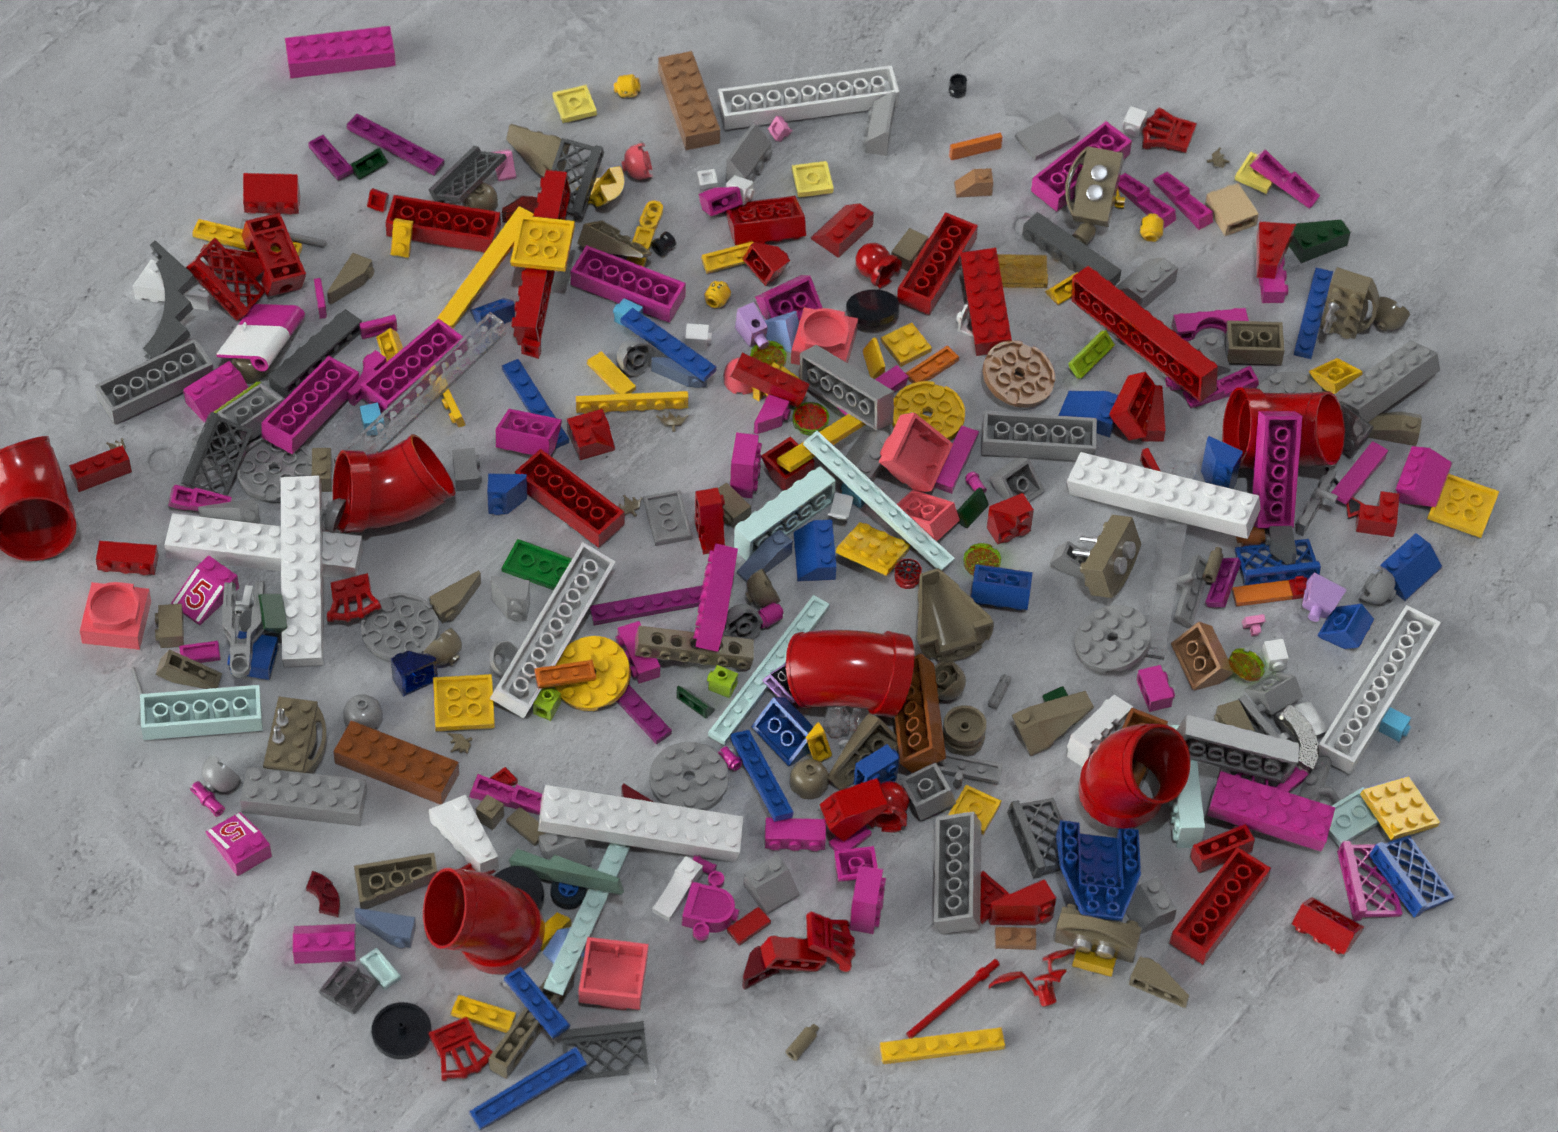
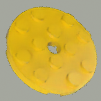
M921 381L907 385L895 395L897 405L893 409L892 425L894 428L900 415L916 413L950 441L957 436L961 425H964L965 407L963 401L948 386L943 387L936 385L935 382ZM928 411L931 412L932 415L931 417L926 416L923 414V412Z
M587 636L567 645L556 665L592 660L596 670V680L554 687L558 692H561V699L569 706L582 711H596L598 708L608 704L609 706L612 705L623 695L630 681L631 668L624 650L616 642L601 636Z

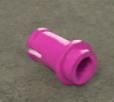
M972 471L966 475V483L970 484L974 491L979 487L982 488L984 493L987 491L979 479L978 473Z
M727 746L721 749L723 754L718 752L730 770L736 771L742 766L741 758L736 757Z
M701 855L693 857L692 860L703 865L704 873L710 874L716 871L717 864L702 859Z

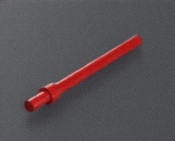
M994 959L987 966L977 970L975 976L906 1033L909 1039L915 1037L980 981H985L990 976V973L1000 965L999 961Z

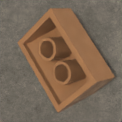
M1197 622L1171 643L1194 691L1220 684L1235 673L1211 625Z

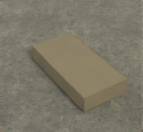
M521 807L506 819L508 825L534 846L539 843V836L546 834V832L538 831L539 822Z

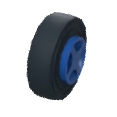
M553 881L550 895L558 907L573 909L582 904L587 888Z

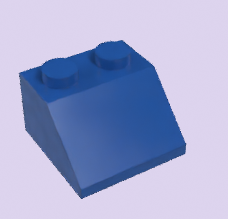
M488 473V514H509L527 500V474Z
M1363 604L1335 607L1319 631L1318 637L1343 649L1359 648L1365 635L1370 630L1374 618Z

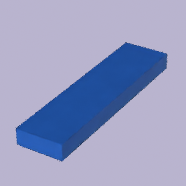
M521 966L504 977L507 985L553 1039L570 1028V1024Z

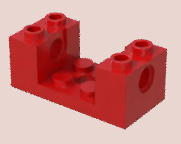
M276 213L245 221L241 237L247 251L256 250L264 269L261 283L267 297L302 289L306 272L281 214ZM276 246L280 251L274 252L271 250V247Z

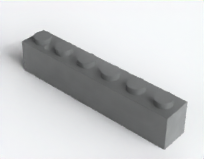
M1039 212L1035 213L1024 223L1022 236L1037 245L1042 251L1050 254L1055 260L1060 261L1069 270L1076 273L1089 266L1093 270L1098 271L1102 277L1109 280L1114 286L1120 282L1121 269Z
M346 309L338 313L329 324L324 325L321 331L315 336L310 337L305 345L299 347L290 358L285 359L281 366L270 373L268 376L270 388L286 399L328 356L332 358L336 356L360 334L359 323H362V320Z

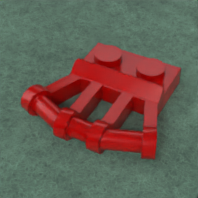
M1157 108L1155 113L1146 119V126L1141 131L1144 140L1142 147L1144 149L1165 147L1167 150L1173 149L1186 153L1197 123L1174 117L1164 109ZM1154 127H1157V128H1160V129H1164V130H1167V131H1169V132H1165V131H1162V130H1158V129H1155ZM1150 136L1157 137L1160 139H1150Z
M368 573L330 582L333 602L330 610L327 612L328 622L337 620L348 623L352 622V619H363L371 612L382 609L379 601L372 594ZM368 598L371 604L364 607L363 599ZM357 600L358 608L351 612L349 602ZM340 604H344V613H337Z
M810 911L806 915L808 949L821 953V957H830L839 964V968L842 971H850L852 967L851 961L856 956V952L853 948L855 938L849 930V921L832 920Z
M467 1016L429 1032V1037L440 1057L441 1081L453 1078L466 1079L468 1075L474 1072L476 1074L480 1073L481 1069L489 1062V1057L493 1053L490 1048L478 1039ZM472 1044L484 1053V1056L479 1061H477L470 1047ZM464 1049L472 1065L464 1067L457 1051ZM446 1055H451L458 1070H446Z

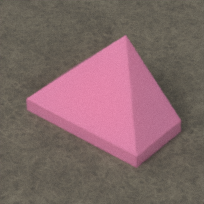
M506 149L493 152L505 154L507 157L495 169L498 181L516 179L512 151Z

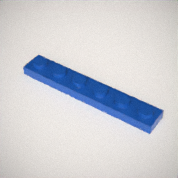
M1315 268L1294 356L1312 359L1333 271Z
M633 307L620 318L621 324L703 382L716 372L717 366Z
M519 359L502 365V371L529 413L556 418ZM562 427L560 428L555 449L569 443V438Z
M750 730L732 733L730 740L774 822L793 818L794 812Z
M575 1047L469 1111V1114L481 1131L587 1067V1063Z

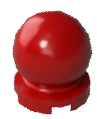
M876 242L863 245L855 257L856 268L863 276L871 278L872 284L879 288L889 285L892 282L890 278L895 272L898 274L902 267V261L896 255H890L885 246Z
M887 781L880 783L889 807L868 822V824L872 828H874V825L882 828V832L901 831L902 826H907L908 793L897 782Z

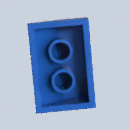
M1208 436L1201 467L1205 483L1233 489L1237 482L1243 451Z
M813 520L794 531L797 582L836 580L837 567L832 520Z
M1417 533L1380 565L1395 578L1394 590H1396V595L1404 601L1442 568L1431 544Z
M976 564L971 598L978 605L989 604L998 608L1010 607L1015 610H1028L1033 572Z
M773 697L751 727L788 766H792L810 753L806 736L814 726L786 697Z

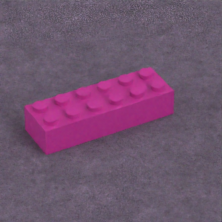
M390 26L285 38L290 78L396 66Z
M1105 121L1035 175L1032 179L1031 192L1055 211H1059L1067 204L1065 189L1069 170L1075 159L1087 146L1121 152L1125 159L1130 155L1132 140ZM1082 164L1077 167L1071 181L1070 201L1075 198L1076 181L1083 168Z
M587 245L570 271L572 286L619 304L625 298L642 306L643 313L669 323L686 297V283Z
M438 318L360 385L361 398L369 404L378 403L380 412L387 418H390L432 382L436 376L440 375L466 352L465 338Z
M328 356L261 422L262 438L293 454L348 399L347 391L359 379V372Z
M1295 411L1258 412L1252 493L1258 495L1260 499V512L1254 523V526L1257 528H1269V526H1292L1294 528L1302 416Z
M715 544L714 551L710 550L708 562L711 563H708L705 568L703 589L700 596L701 602L697 612L699 614L695 626L699 627H695L693 638L697 639L695 647L719 651L727 619L738 548Z
M1220 771L1207 816L1239 826L1246 824L1248 829L1322 852L1327 841L1336 807Z

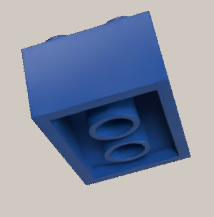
M1068 391L1058 416L1097 418L1096 433L1110 438L1116 423L1109 416V413L1118 394L1108 391Z

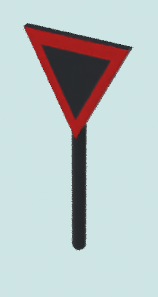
M1335 477L1334 482L1337 485L1339 481ZM1354 497L1346 504L1348 519L1357 516L1360 504H1364Z

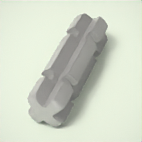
M1005 674L1001 676L1000 682H998L988 701L989 707L993 709L999 707L1000 701H1002L1007 687L1011 683L1010 676Z

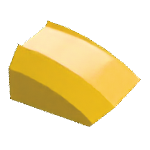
M1335 358L1308 371L1324 390L1336 394L1363 374V371L1339 358Z

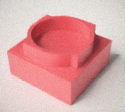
M804 307L791 350V364L800 365V353L815 345L848 363L857 334L858 318L845 316V312L834 309L821 308L815 310Z
M916 413L902 414L892 434L888 436L881 449L879 463L887 468L900 482L906 483L913 490L929 492L932 491L953 443Z
M92 582L80 627L82 643L140 650L151 605L149 589L134 587V584L110 582L103 584Z
M587 937L578 991L579 1003L600 1005L605 1008L626 1010L627 1008L640 1010L648 961V944Z

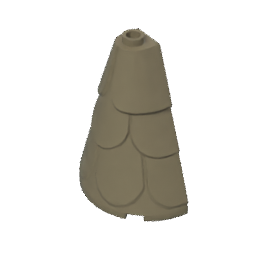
M939 568L920 574L917 641L923 654L928 658H936L940 662H950L967 658L982 648V643L985 640H989L992 635L994 623L991 616Z

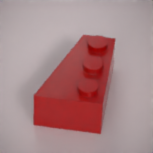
M1259 221L1256 278L1275 279L1288 246L1292 241L1296 224Z
M1146 372L1128 375L1109 413V416L1129 441L1147 436L1145 426L1146 422L1150 419L1148 409L1149 406H1152L1156 384Z
M718 487L695 491V527L703 555L709 554L710 550L714 551L715 544L725 545L723 520L725 516L723 508L725 500L723 494L720 495Z

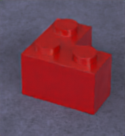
M1380 491L1377 506L1360 504L1356 532L1394 537L1398 519L1399 493Z

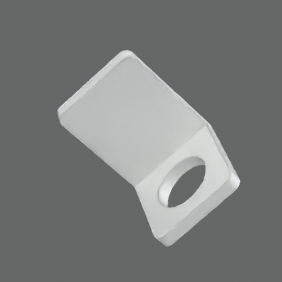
M965 304L962 312L958 313L956 319L958 322L957 331L973 337L972 331L967 329L971 321L967 317L968 304Z
M835 493L831 512L828 513V516L848 522L853 496Z

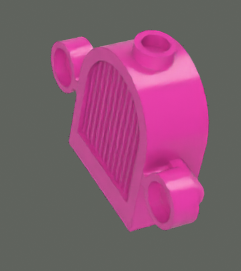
M713 871L709 874V885L692 882L682 914V926L693 928V936L699 941L706 940L709 932H722L731 926L733 921L738 920L740 910L735 909L732 895L721 888L724 885V875L719 871Z

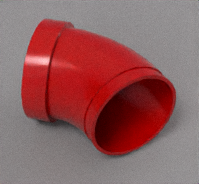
M1238 387L1231 393L1224 413L1222 440L1224 443L1243 451L1240 469H1254L1259 411H1295L1302 416L1298 467L1334 465L1339 461L1344 447L1345 427L1340 403L1332 392L1263 393L1258 388Z
M411 434L406 440L377 453L365 454L362 450H342L338 454L335 463L332 494L333 500L341 498L347 502L337 528L341 533H362L365 529L389 527L413 520L445 503L447 499L455 496L454 484L437 455L415 434Z
M49 436L31 438L0 449V550L13 558L24 561L45 560L60 554L72 543L75 537L76 518L75 510L68 498L64 478L55 451L50 444Z
M817 630L795 633L789 641L786 653L788 685L794 700L804 709L835 706L868 709L871 714L893 718L903 707L909 692L914 669V644L909 635L886 631L881 634L858 630Z
M1165 724L1133 725L1120 729L1106 737L1085 761L1081 770L1078 792L1084 809L1098 822L1114 828H1134L1150 821L1158 813L1162 803L1175 799L1182 792L1188 781L1190 754L1184 738L1176 729ZM1132 759L1144 764L1156 776L1159 788L1153 798L1147 797L1139 789L1133 775Z
M444 868L438 871L429 883L423 904V923L429 941L436 948L461 951L472 966L489 974L511 973L520 966H526L539 952L545 936L544 919L534 900L523 890L486 873L453 868Z

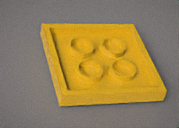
M520 215L510 261L511 266L565 272L575 229V221Z
M1448 473L1437 506L1431 507L1427 519L1482 538L1500 491Z
M859 522L837 546L835 553L887 576L909 552L911 545L884 531L877 530L869 524Z
M492 674L433 677L435 731L495 728L493 700L490 699L493 694Z
M1409 776L1363 789L1360 793L1391 841L1438 827L1440 824L1439 819Z

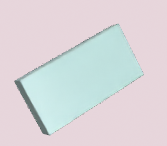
M377 948L360 958L362 965L374 979H377L378 984L384 991L401 980L400 974Z

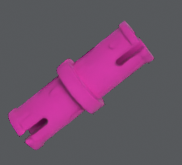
M200 781L195 782L191 786V792L198 797L200 803L206 806L215 817L220 816L224 812L225 807L217 801L213 792H209Z

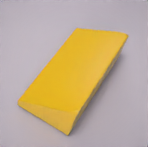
M1078 272L1052 286L1045 293L1057 305L1072 297V276Z
M392 328L376 337L381 354L386 357L387 362L403 349L398 333Z
M874 337L864 347L862 352L870 377L876 379L885 373V363L878 340Z
M818 722L806 736L812 758L821 762L833 755L825 731Z
M556 912L544 923L545 936L540 948L541 951H544L557 930L571 927V919Z
M1076 950L1072 966L1112 977L1117 958L1107 959L1098 956L1095 952L1090 951L1086 953Z

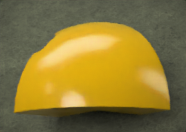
M621 166L611 167L602 177L596 178L588 204H594L595 207L610 203L620 195L624 187V174Z

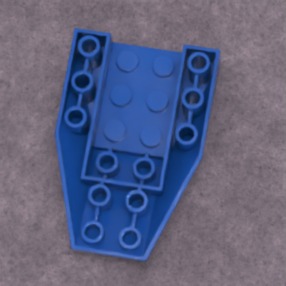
M1060 820L1055 836L1060 868L1081 915L1122 921L1141 876L1139 829L1119 828L1117 836L1114 838L1080 834V822Z

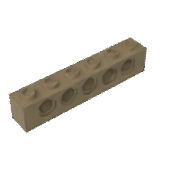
M638 626L635 636V656L749 670L754 659V639L722 636L719 651L716 652L695 647L697 639L693 638L694 632Z
M574 973L563 995L544 989L547 978L539 987L556 1009L574 986ZM527 1007L524 1008L489 1057V1069L505 1079L510 1076L543 1029V1026Z

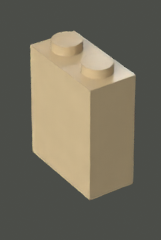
M1239 183L1228 185L1223 189L1211 191L1207 194L1205 206L1213 211V219L1224 236L1257 225L1259 213Z

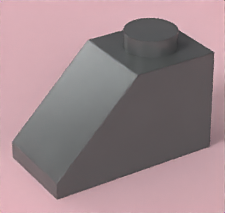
M1269 526V532L1265 534V545H1269L1270 554L1288 565L1295 564L1297 552L1292 526Z

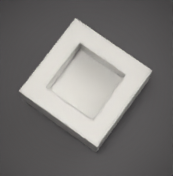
M715 169L697 171L700 190L718 187Z

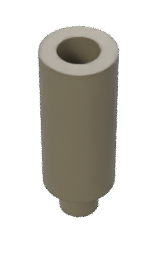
M1215 547V550L1210 552L1202 576L1204 581L1209 583L1216 581L1224 557L1222 548Z
M816 1024L805 1027L785 1051L787 1056L797 1061L817 1037L816 1032L819 1030V1027Z

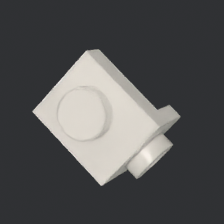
M245 585L242 601H236L235 615L240 616L243 611L252 608L254 605L253 586Z

